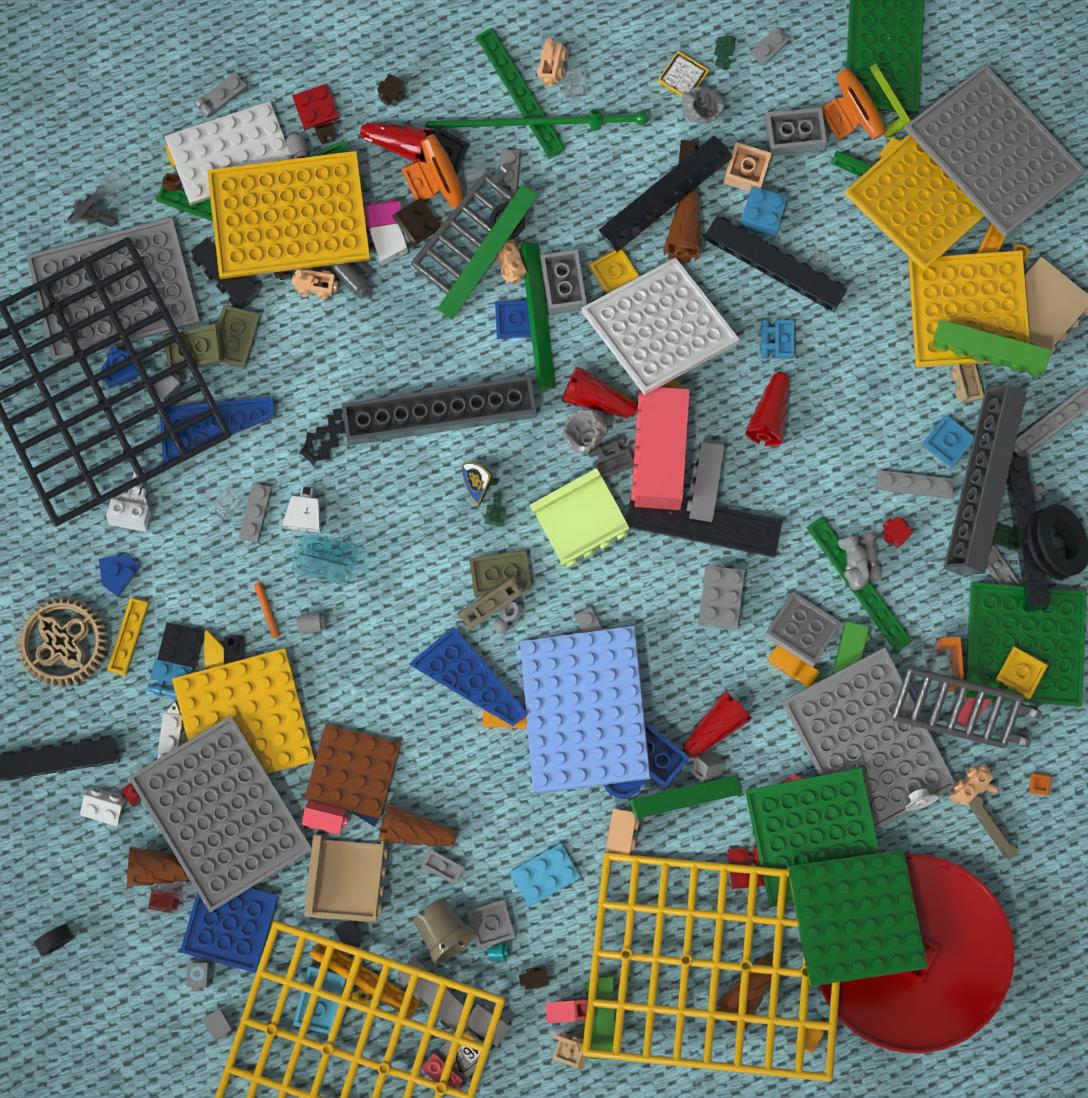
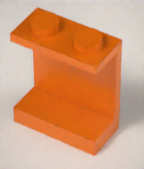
M961 637L940 638L935 643L936 651L951 650L953 677L964 680ZM950 684L948 692H955L959 687Z

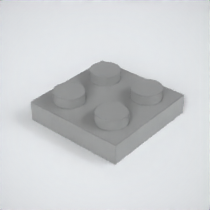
M505 900L467 911L470 925L477 932L474 938L477 949L516 938Z

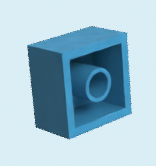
M751 187L740 227L776 238L788 197Z

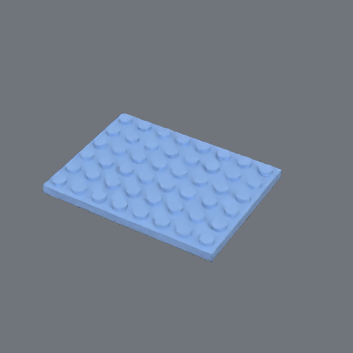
M629 626L520 641L526 712L528 713L526 716L533 793L651 779L635 627Z

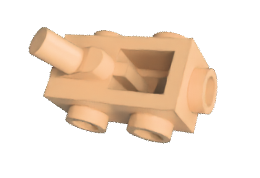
M547 38L544 48L541 50V62L537 68V76L544 85L552 87L554 83L560 84V79L564 78L565 69L563 64L564 61L568 60L569 54L561 42L552 41L551 38Z
M513 239L507 240L496 256V261L500 264L502 276L507 281V284L521 282L526 274L520 254V244L523 242L515 245Z
M311 268L297 269L292 277V285H294L295 291H298V294L303 296H309V293L317 294L316 297L327 299L328 296L332 297L333 292L338 290V281H336L335 275L330 271L322 270L321 272H316ZM323 284H327L328 288H323L321 286Z
M984 764L971 767L966 772V776L962 780H958L949 792L952 801L956 804L968 805L978 794H982L985 790L995 794L998 787L989 783L993 779L990 769Z

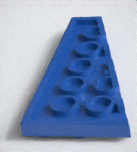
M273 397L216 402L232 435L275 417ZM208 403L168 407L165 410L175 427L210 409ZM213 415L178 433L186 451H189L223 432ZM160 417L161 433L167 431V428ZM171 437L162 441L163 463L180 455Z
M454 627L409 663L413 668L512 727L517 725L528 714Z

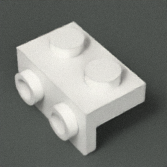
M90 787L84 794L80 815L118 826L122 808L127 799L118 793L103 791L99 787Z

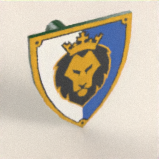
M467 462L461 464L466 489L473 501L480 506L488 486L497 485L498 480L497 478H492L493 475L488 469L479 463Z

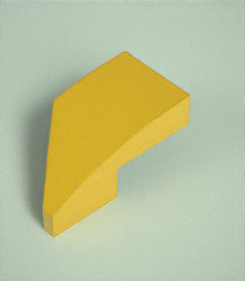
M205 630V668L225 665L223 643L216 639L209 630Z

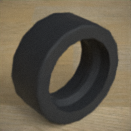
M503 203L495 207L489 218L490 229L495 225L498 214L504 211L509 203ZM525 216L509 239H514L522 232L526 221Z
M63 924L34 941V945L40 955L45 956L70 942L74 936L68 925Z

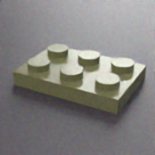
M223 305L218 322L223 360L221 363L245 369L261 317L260 314Z
M213 324L180 332L198 368L223 362L218 325ZM176 342L166 347L168 368L185 360ZM186 367L178 372L190 370V368Z
M526 550L469 559L475 597L484 596L512 575L516 577V582L524 590L532 589ZM511 587L506 589L507 592H513Z

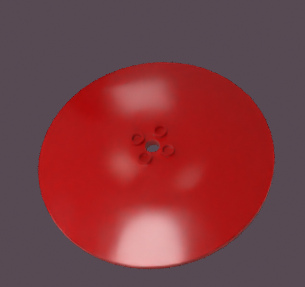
M905 854L927 969L840 982L838 1019L854 1034L878 1047L901 1053H932L951 1048L968 1040L986 1026L1004 1002L1013 976L1014 942L1010 924L1004 910L993 893L981 880L950 861L934 856ZM832 984L819 985L822 995L830 1007Z

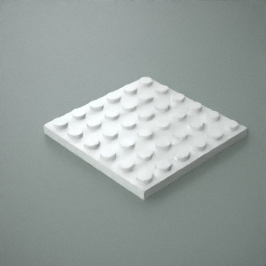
M676 258L582 307L581 310L644 395L739 344L740 341Z

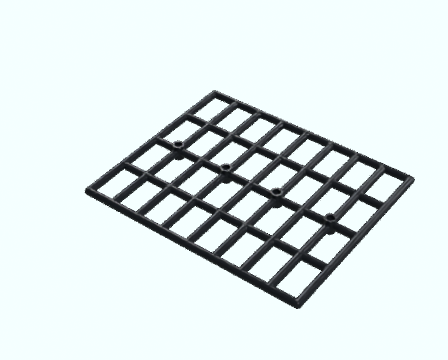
M126 237L0 301V312L8 328L0 331V340L12 334L20 350L19 353L1 361L0 370L24 359L32 374L26 380L0 392V401L35 383L44 398V401L11 418H8L0 402V419L55 527L231 438L232 433L130 237ZM127 246L135 263L99 281L91 264ZM85 268L93 285L58 302L49 285ZM139 270L147 288L112 305L104 287ZM42 289L49 302L48 307L15 324L7 306ZM97 291L105 309L69 326L62 313L63 308ZM151 294L160 311L124 329L116 311ZM54 314L63 330L27 348L19 330ZM109 315L117 333L82 350L73 333ZM164 318L172 336L136 353L128 336ZM67 337L74 351L73 356L39 372L31 355ZM122 340L130 357L94 375L87 362V357ZM176 342L185 360L149 378L140 360ZM76 362L80 363L87 379L51 397L43 379ZM134 364L142 382L107 399L98 382ZM189 367L197 384L161 402L153 384ZM91 386L98 399V404L63 421L55 403ZM146 388L155 406L119 424L112 411V405ZM201 391L210 409L174 427L165 409ZM49 408L57 425L21 443L12 425ZM100 411H104L112 428L76 446L67 428ZM159 413L167 431L134 448L130 447L123 430ZM214 415L223 433L186 451L178 433ZM61 432L69 450L33 468L25 450ZM116 435L123 448V453L88 470L80 452ZM171 437L180 455L144 473L136 459L137 454ZM73 457L81 475L45 492L37 474ZM128 460L137 477L101 495L92 477ZM85 481L94 499L58 517L49 499Z

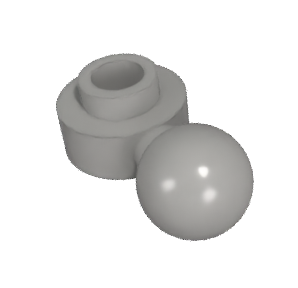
M511 601L502 607L503 617L494 622V630L500 634L505 633L509 628L508 622H514L520 618L522 614L521 606Z

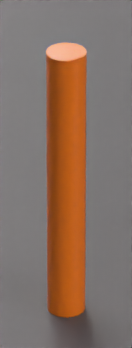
M256 583L254 587L272 638H277L280 635L262 583Z

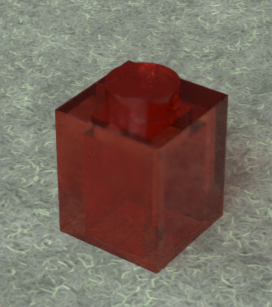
M151 890L148 909L174 914V910H178L180 899L177 898L178 894Z

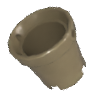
M445 898L443 900L438 899L425 907L422 914L423 917L418 913L412 921L428 946L430 957L435 964L442 963L459 953L472 942L477 934L471 925H467Z

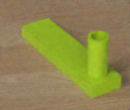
M874 64L870 69L899 115L898 119L884 127L886 130L884 136L887 139L905 128L911 120L877 64Z

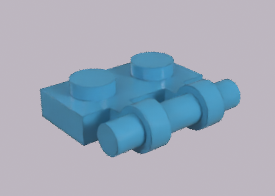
M763 320L762 327L760 328V335H762V344H760L761 358L767 359L769 358V351H775L774 358L793 359L794 320H775V327H769V321ZM769 335H775V344L769 343Z
M155 659L150 678L158 681L156 685L148 684L147 691L157 696L166 695L170 696L171 699L177 700L175 689L163 687L164 682L173 684V678L191 674L193 668Z

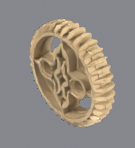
M61 597L60 603L57 598H53V604L46 600L45 607L42 603H39V610L34 607L32 608L33 612H35L33 615L27 613L30 619L28 621L26 619L22 620L26 624L25 627L19 626L23 633H18L17 637L22 638V640L16 641V644L22 647L16 650L18 653L23 654L19 655L18 658L24 660L21 665L23 667L28 666L25 671L27 673L32 672L31 677H37L38 682L44 680L45 685H49L51 682L52 687H56L58 682L59 687L63 688L64 682H66L68 687H71V681L73 680L74 684L78 685V678L83 682L86 681L84 675L92 677L89 671L91 669L95 672L98 670L94 667L96 663L102 665V662L98 659L99 657L105 658L101 651H107V648L102 646V644H107L108 640L102 639V637H106L108 634L107 632H101L106 627L104 624L99 625L103 620L97 618V612L92 613L93 608L91 606L86 609L87 604L85 602L80 605V600L76 599L73 603V599L70 597L67 599V602L64 597ZM68 609L82 614L85 619L74 618L63 625L57 618L52 616L44 617V615L54 610ZM40 620L38 631L45 642L37 648L35 653L36 660L33 661L29 651V636L35 623ZM46 623L51 625L54 633L48 630ZM91 624L96 639L95 649L91 659L85 665L86 653L79 643L88 635V625ZM80 625V633L73 634V628ZM60 628L63 632H67L74 639L71 640L69 636L65 633H60L58 629ZM58 637L64 640L66 647L60 645ZM53 647H55L57 650L61 652L63 651L66 654V656H64L60 652L57 653V651ZM50 650V658L43 659V653ZM70 652L76 654L78 662L72 659ZM61 659L68 667H80V670L69 675H53L43 671L39 666H51Z

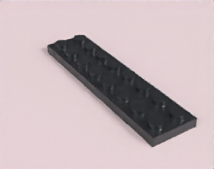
M630 498L626 522L630 529L772 558L776 556L782 525L781 519L715 506L713 520L708 522L689 518L690 511H687L688 500L682 499L680 510L634 507L635 501Z

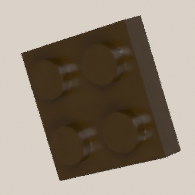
M421 197L392 216L413 247L434 235L441 226Z

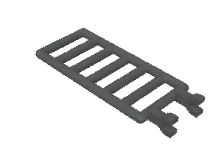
M506 163L502 165L493 178L486 173L481 176L411 262V265L446 295L451 288L420 262L426 255H429L458 279L461 272L432 248L440 240L467 264L472 257L445 236L444 233L452 226L477 248L480 247L482 241L456 221V219L463 211L488 233L491 231L489 223L467 205L475 197L493 212L497 206L480 192L485 183L489 184L509 202L513 199L514 196L498 183L511 168ZM529 182L525 185L530 190L534 187ZM502 211V212H500V213L498 214V217H499V218H500V216L502 215V213H503L504 211Z
M911 666L906 671L891 719L896 722L999 748H1006L1008 742L1030 747L1032 740L1028 739V735L1017 734L1012 731L1019 713L1040 719L1042 711L1038 710L1037 706L1023 704L1024 696L1021 694ZM913 675L923 677L924 680L911 717L900 715ZM935 680L942 682L932 714L929 722L920 720L918 718L931 681ZM951 684L960 687L950 719L947 726L936 724ZM968 689L978 691L979 693L965 731L955 729ZM986 694L997 696L984 734L973 733ZM1004 699L1013 700L1015 702L1001 740L991 738Z

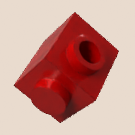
M897 516L893 520L889 518L882 525L884 527L881 532L883 539L888 544H893L897 549L913 534L908 522Z

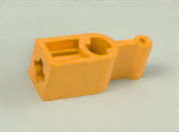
M779 645L776 646L767 659L769 663L807 688L812 685L820 673Z

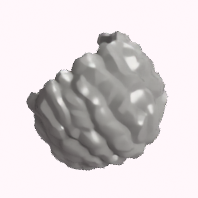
M698 86L691 89L688 93H683L682 110L689 121L707 124L714 121L716 116L724 112L722 98L709 87Z
M581 408L578 412H573L570 419L566 420L567 425H565L562 435L564 441L568 443L573 451L585 454L599 445L602 437L607 435L608 427L602 416L595 410H584Z

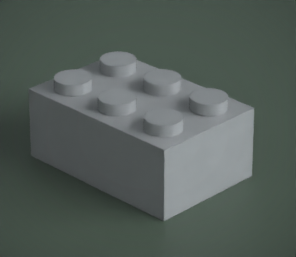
M822 107L766 113L764 122L768 152L772 153L771 156L825 150L827 140Z
M578 250L540 255L549 315L581 311L582 307L586 306L587 303Z
M706 565L698 626L737 630L744 570Z

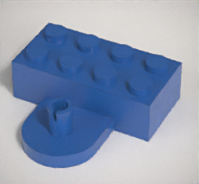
M645 722L651 780L665 790L690 757ZM646 780L604 785V787L611 796L626 799L636 794Z

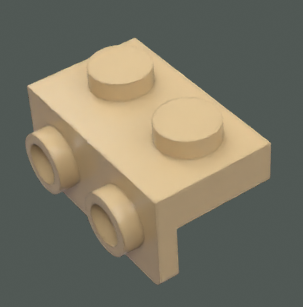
M954 364L952 370H950V376L952 381L956 383V398L960 399L961 404L982 400L984 395L976 364Z
M560 1032L559 1036L552 1034L551 1038L559 1040L553 1060L583 1070L587 1057L582 1054L583 1040Z

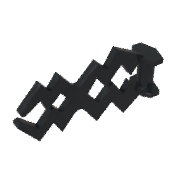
M333 409L334 415H327V427H316V433L307 432L305 445L299 454L309 460L313 466L318 461L330 459L328 448H338L336 434H346L344 421H339L340 427H334L333 422L342 420L339 414H343V409ZM322 432L329 433L330 441H320L322 450H316L318 456H314L307 449L314 448L312 439L323 440Z

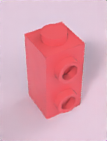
M308 800L304 810L302 825L311 829L325 830L331 834H340L342 828H346L349 816H346V809Z
M588 1000L546 1003L547 1023L586 1020Z
M434 1053L421 1069L433 1081L439 1082L445 1062ZM451 1070L447 1084L461 1090L464 1087L461 1084L463 1080Z

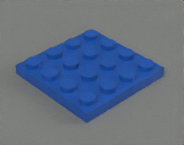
M249 888L210 913L197 892L180 953L256 973L279 896Z

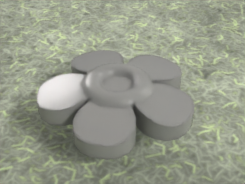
M1031 482L1034 501L1039 503L1042 501V496L1039 494H1042L1044 489L1042 486L1036 487V484Z

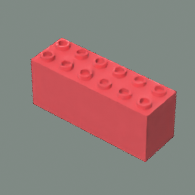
M659 387L646 395L639 392L635 446L639 447H635L634 464L637 465H634L632 482L636 483H633L631 500L635 501L634 507L681 509L690 389Z

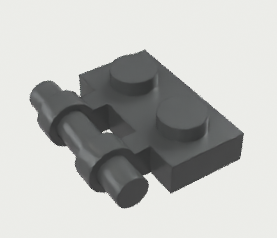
M623 437L617 440L614 438L609 443L602 446L598 445L588 452L590 458L598 456L599 460L594 461L593 466L599 470L603 479L633 468L635 465L629 449L620 450L619 446L625 444ZM614 450V454L604 456V452Z

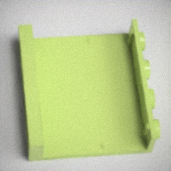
M597 468L530 504L563 567L567 566L570 568L576 565L578 559L582 557L586 559L594 555V551L598 548L605 549L609 547L611 541L617 538L621 540L627 537L628 532L631 531Z

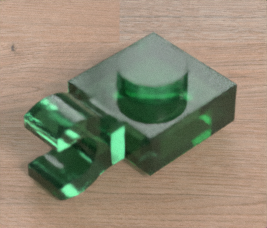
M734 36L717 38L714 55L717 56L715 66H722V70H729L730 68L728 56L733 55L736 42Z
M495 492L493 506L487 505L485 525L504 526L506 507H501L502 493Z

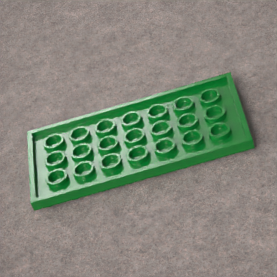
M849 0L846 69L849 68L862 83L878 111L896 112L870 69L874 64H877L905 112L918 114L924 0Z

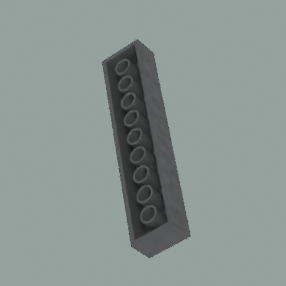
M531 376L342 404L346 438L349 446L536 418Z
M1010 384L985 389L943 568L961 576L985 574L988 566V558L992 549L993 536L1001 510L1000 506L1005 493V484L1009 475V467L1013 458L1014 445L1017 440V432L1021 423V415L1027 393Z

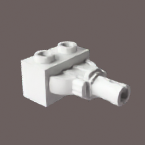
M134 472V474H133V478H132V479H134V478L137 477L136 474H135V472ZM143 483L118 495L116 499L110 500L106 515L109 525L147 531L151 513L145 498L146 489L142 488Z

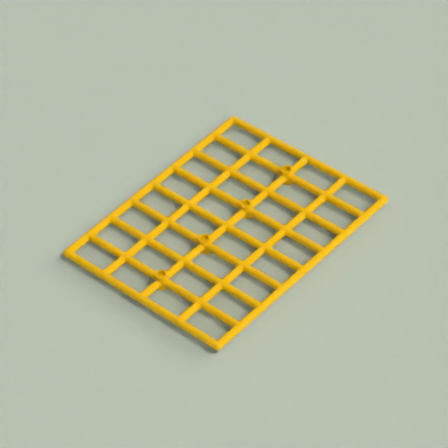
M606 852L603 855L582 1048L583 1056L831 1082L834 1074L840 982L832 983L829 1022L807 1020L809 981L804 956L801 969L780 967L784 926L798 927L797 919L784 918L787 879L789 877L788 870ZM611 861L632 863L628 903L606 901ZM640 863L662 865L658 906L636 904ZM669 866L691 868L687 908L665 906ZM699 869L720 871L717 911L695 909ZM728 872L750 874L747 914L725 912ZM758 874L780 876L776 917L755 915ZM606 909L627 911L624 946L621 951L601 949ZM635 912L657 914L653 954L631 952ZM665 914L686 916L683 955L681 957L661 955ZM694 917L716 919L712 960L691 958ZM724 920L746 922L743 961L741 963L720 961ZM754 923L776 925L772 966L751 964ZM600 957L622 960L618 1001L596 999ZM631 961L652 962L648 1004L626 1002L629 965ZM660 963L681 965L678 1007L656 1005ZM691 966L712 968L708 1010L686 1008L689 968ZM720 969L741 972L738 1013L716 1011ZM751 972L772 974L768 1016L746 1014L749 974ZM780 975L801 977L802 979L799 1019L776 1017ZM595 1007L617 1009L613 1051L591 1049ZM625 1010L647 1012L643 1054L621 1052ZM655 1013L677 1015L673 1057L651 1055ZM685 1016L707 1018L703 1060L681 1058ZM715 1019L737 1021L734 1064L711 1061ZM745 1022L768 1024L764 1067L742 1064ZM776 1025L798 1027L795 1070L772 1068ZM806 1028L828 1030L825 1073L803 1071Z
M274 921L215 1098L224 1097L231 1074L251 1080L246 1098L255 1097L259 1084L279 1090L277 1098H286L287 1093L300 1098H325L318 1095L331 1054L352 1061L340 1098L349 1097L359 1064L379 1072L371 1098H380L387 1074L408 1080L403 1098L412 1097L415 1084L434 1089L436 1092L434 1098H443L444 1093L457 1098H474L505 1004V998L280 921ZM279 930L299 936L286 977L266 970ZM307 939L327 946L314 986L294 980ZM334 949L355 955L342 996L321 989ZM362 958L383 965L370 1005L350 999ZM390 968L411 974L398 1015L378 1008ZM419 977L439 984L427 1024L406 1018ZM263 978L283 984L270 1024L250 1018ZM291 987L311 994L298 1034L281 1029L278 1025ZM447 987L468 993L455 1034L434 1027ZM475 996L496 1003L484 1043L462 1037ZM318 997L339 1003L326 1044L306 1037ZM347 1006L367 1013L355 1053L339 1049L334 1045ZM375 1016L395 1022L383 1063L362 1056ZM403 1025L424 1032L411 1073L391 1065ZM247 1026L265 1031L266 1033L254 1073L234 1066ZM275 1035L295 1042L282 1082L262 1076ZM431 1035L452 1042L439 1082L418 1076ZM303 1045L320 1050L323 1054L310 1092L290 1085ZM460 1045L481 1051L468 1092L453 1088L447 1084Z

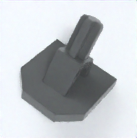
M93 193L89 194L82 201L79 199L72 206L74 210L66 222L72 225L80 218L92 223L98 222L113 227L116 217L100 212V209L93 204L99 196Z

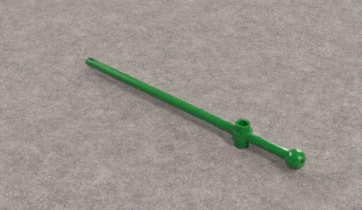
M592 109L589 116L427 121L425 126L427 128L589 124L591 130L597 131L601 129L603 123L636 122L638 125L643 126L648 123V114L645 111H639L636 115L603 116L601 110Z

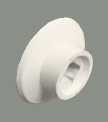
M927 789L917 790L909 795L911 802L906 806V811H914L936 802L939 797L935 794L929 795Z

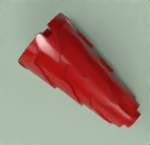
M373 121L372 123L366 122L360 129V135H362L366 142L383 147L385 150L413 162L422 161L424 152L421 140L433 133L432 129L426 127L388 125Z
M578 366L575 367L562 397V401L565 403L626 419L630 416L633 417L637 410L633 400Z
M784 372L773 374L746 428L745 435L757 444H760V440L765 441L764 446L776 447L783 442L790 383L788 375Z
M726 690L682 745L684 749L681 751L690 758L693 757L695 759L696 756L721 742L733 732L749 723L753 718Z

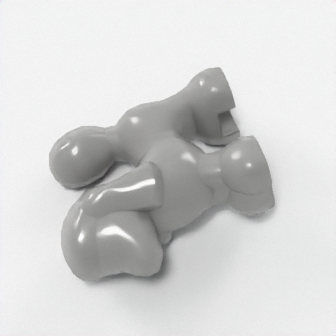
M874 532L865 533L861 536L855 535L838 541L839 547L846 550L847 565L845 566L844 576L848 579L852 590L864 588L869 579L877 581L881 578L882 571L876 562L878 556L874 548Z

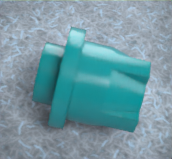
M504 942L487 948L489 961L507 962V959L510 957L509 946H505Z

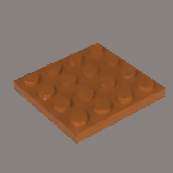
M325 724L304 799L381 819L401 743Z

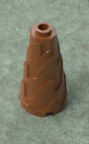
M695 189L676 205L674 218L663 249L664 255L668 253V258L671 260L676 258L679 262H690L692 257H695L694 261L700 258L699 195Z
M387 803L386 814L383 816L380 828L379 841L447 847L455 844L457 833H454V829L394 803Z
M129 846L126 887L190 881L175 854L160 853L156 850Z
M769 954L768 956H763L756 965L772 966L773 956ZM754 972L749 974L746 1014L756 1015L755 1012L771 984L772 974ZM741 979L727 993L725 992L716 1003V1011L738 1013ZM726 1020L733 1026L737 1023V1021ZM745 1022V1031L748 1029L751 1022Z

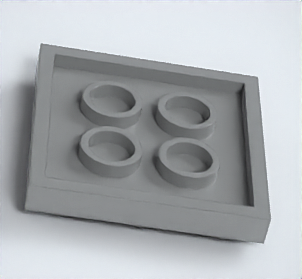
M792 592L764 636L811 667H814L842 622L795 592Z

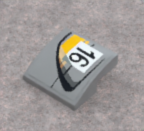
M465 1027L462 1037L483 1043ZM447 1041L436 1053L445 1063L452 1044L451 1041ZM460 1045L452 1070L465 1082L475 1071L481 1051Z

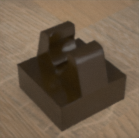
M332 122L314 127L316 135L322 144H325L324 137L327 134L331 137L332 141H335V129Z

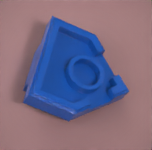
M111 346L101 371L129 358L128 352ZM134 364L106 377L105 381L110 389L136 380L139 374Z
M127 555L99 559L102 586L119 597L142 566Z

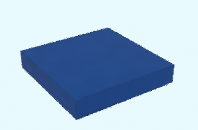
M527 300L495 301L497 339L531 338Z

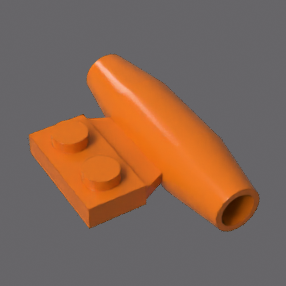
M849 68L837 74L836 78L844 98H835L822 107L823 115L836 138L840 141L854 132L859 124L873 140L883 136L886 130L880 114L862 83Z
M435 135L427 136L421 140L426 162L417 161L402 167L401 170L415 200L420 197L423 200L431 198L439 190L450 207L455 209L464 198L459 178L448 154Z

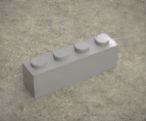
M702 442L701 448L696 450L695 459L698 460V466L694 465L692 474L696 479L695 483L691 482L689 494H693L692 500H688L687 511H690V519L708 522L713 520L725 445Z
M414 956L406 963L407 965L428 971ZM399 971L397 974L400 977L397 980L406 988L411 974ZM421 977L418 978L413 996L419 1002L423 999L428 1004L425 1008L429 1012H431L439 984ZM447 989L438 1015L442 1018L440 1023L447 1030L450 1028L454 1030L458 1026L464 1006Z

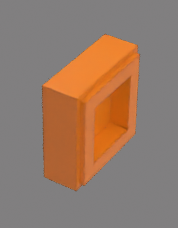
M1031 773L1028 793L1049 796L1051 776Z

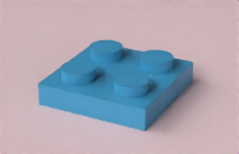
M945 415L921 445L952 468L973 443L974 436L949 416Z

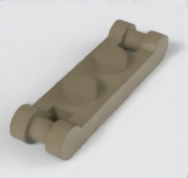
M514 575L457 613L459 618L465 621V626L468 630L525 592L524 588L516 582L517 579ZM508 587H511L513 590L510 594L506 591ZM474 612L476 617L471 618L469 614Z
M975 797L968 804L969 808L1002 855L1007 859L1016 857L1018 854L1017 848L1009 845L1005 839L1007 838L1005 832L1001 828L998 829L994 822L996 820L994 816L984 809L982 798Z

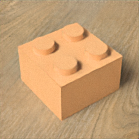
M736 142L732 159L729 162L724 184L749 192L751 187L761 189L772 153Z
M618 809L612 810L606 851L629 854L630 850L634 851L636 838L633 837V831L638 830L639 819H634L633 812Z

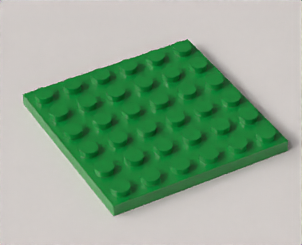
M971 582L965 680L1016 693L995 681L1009 652L1015 646L1048 665L1030 699L1024 697V703L1082 707L1086 592L1049 589L1051 604L1047 609L1027 611L1023 586ZM968 689L965 698H977L979 692ZM986 694L985 699L996 700L997 696ZM1004 699V701H1012V702H1015V701H1013V700Z
M861 767L745 790L761 867L787 869L788 866L879 853ZM763 875L769 907L777 906L780 876ZM789 877L787 879L785 904L794 903Z
M904 850L787 867L809 987L927 969Z

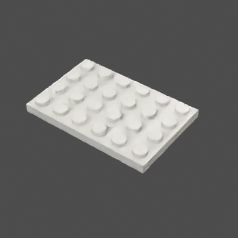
M270 101L164 136L190 205L210 199L207 170L292 159Z

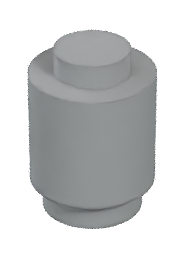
M299 133L289 135L286 143L291 158L308 157L309 150L304 136L299 135Z
M320 612L301 614V616L296 617L298 632H320L322 627H325V618L320 615Z

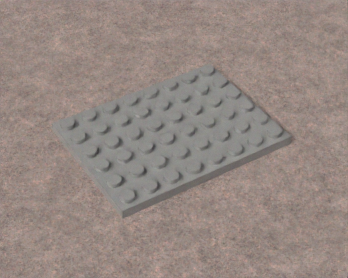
M986 64L909 122L904 128L1004 237L1086 172Z
M172 217L27 255L33 283L35 284L126 237H130L177 329L200 324ZM127 246L91 265L99 281L135 262ZM82 268L50 284L49 287L55 299L59 302L93 284L85 268ZM137 270L104 287V290L113 305L147 288V285L140 271ZM40 289L36 291L40 311L48 307L49 302L43 290ZM96 291L64 307L62 313L69 326H72L105 309ZM150 294L116 311V314L123 328L126 329L160 310ZM54 314L43 318L47 338L63 330ZM108 315L73 334L80 348L84 350L116 334L117 331ZM164 318L128 337L132 342L170 332ZM67 337L49 345L54 362L73 356L74 351ZM119 340L103 349L121 345L123 342Z
M885 647L781 701L819 776L862 768L875 830L910 812L906 811V806L911 802L909 798L911 793L920 789H927L929 795L935 794L939 796L952 789L955 784L928 729L896 722L891 719V714L903 681ZM909 692L905 698L900 715L911 717L915 704Z
M231 716L128 777L210 913L312 850Z

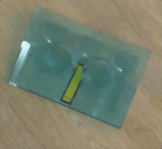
M304 532L294 552L292 572L335 582L340 585H348L360 546Z

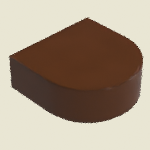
M166 173L162 179V187L168 191L179 190L182 187L180 177Z

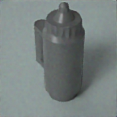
M364 261L331 266L334 274L354 295L360 299L366 297L370 300L372 298L370 295L372 289L366 279L374 272ZM357 264L365 274L362 276L353 265Z

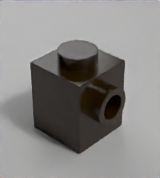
M388 74L385 81H381L377 88L380 101L387 106L390 104L396 106L398 102L401 103L405 96L406 84L403 80Z

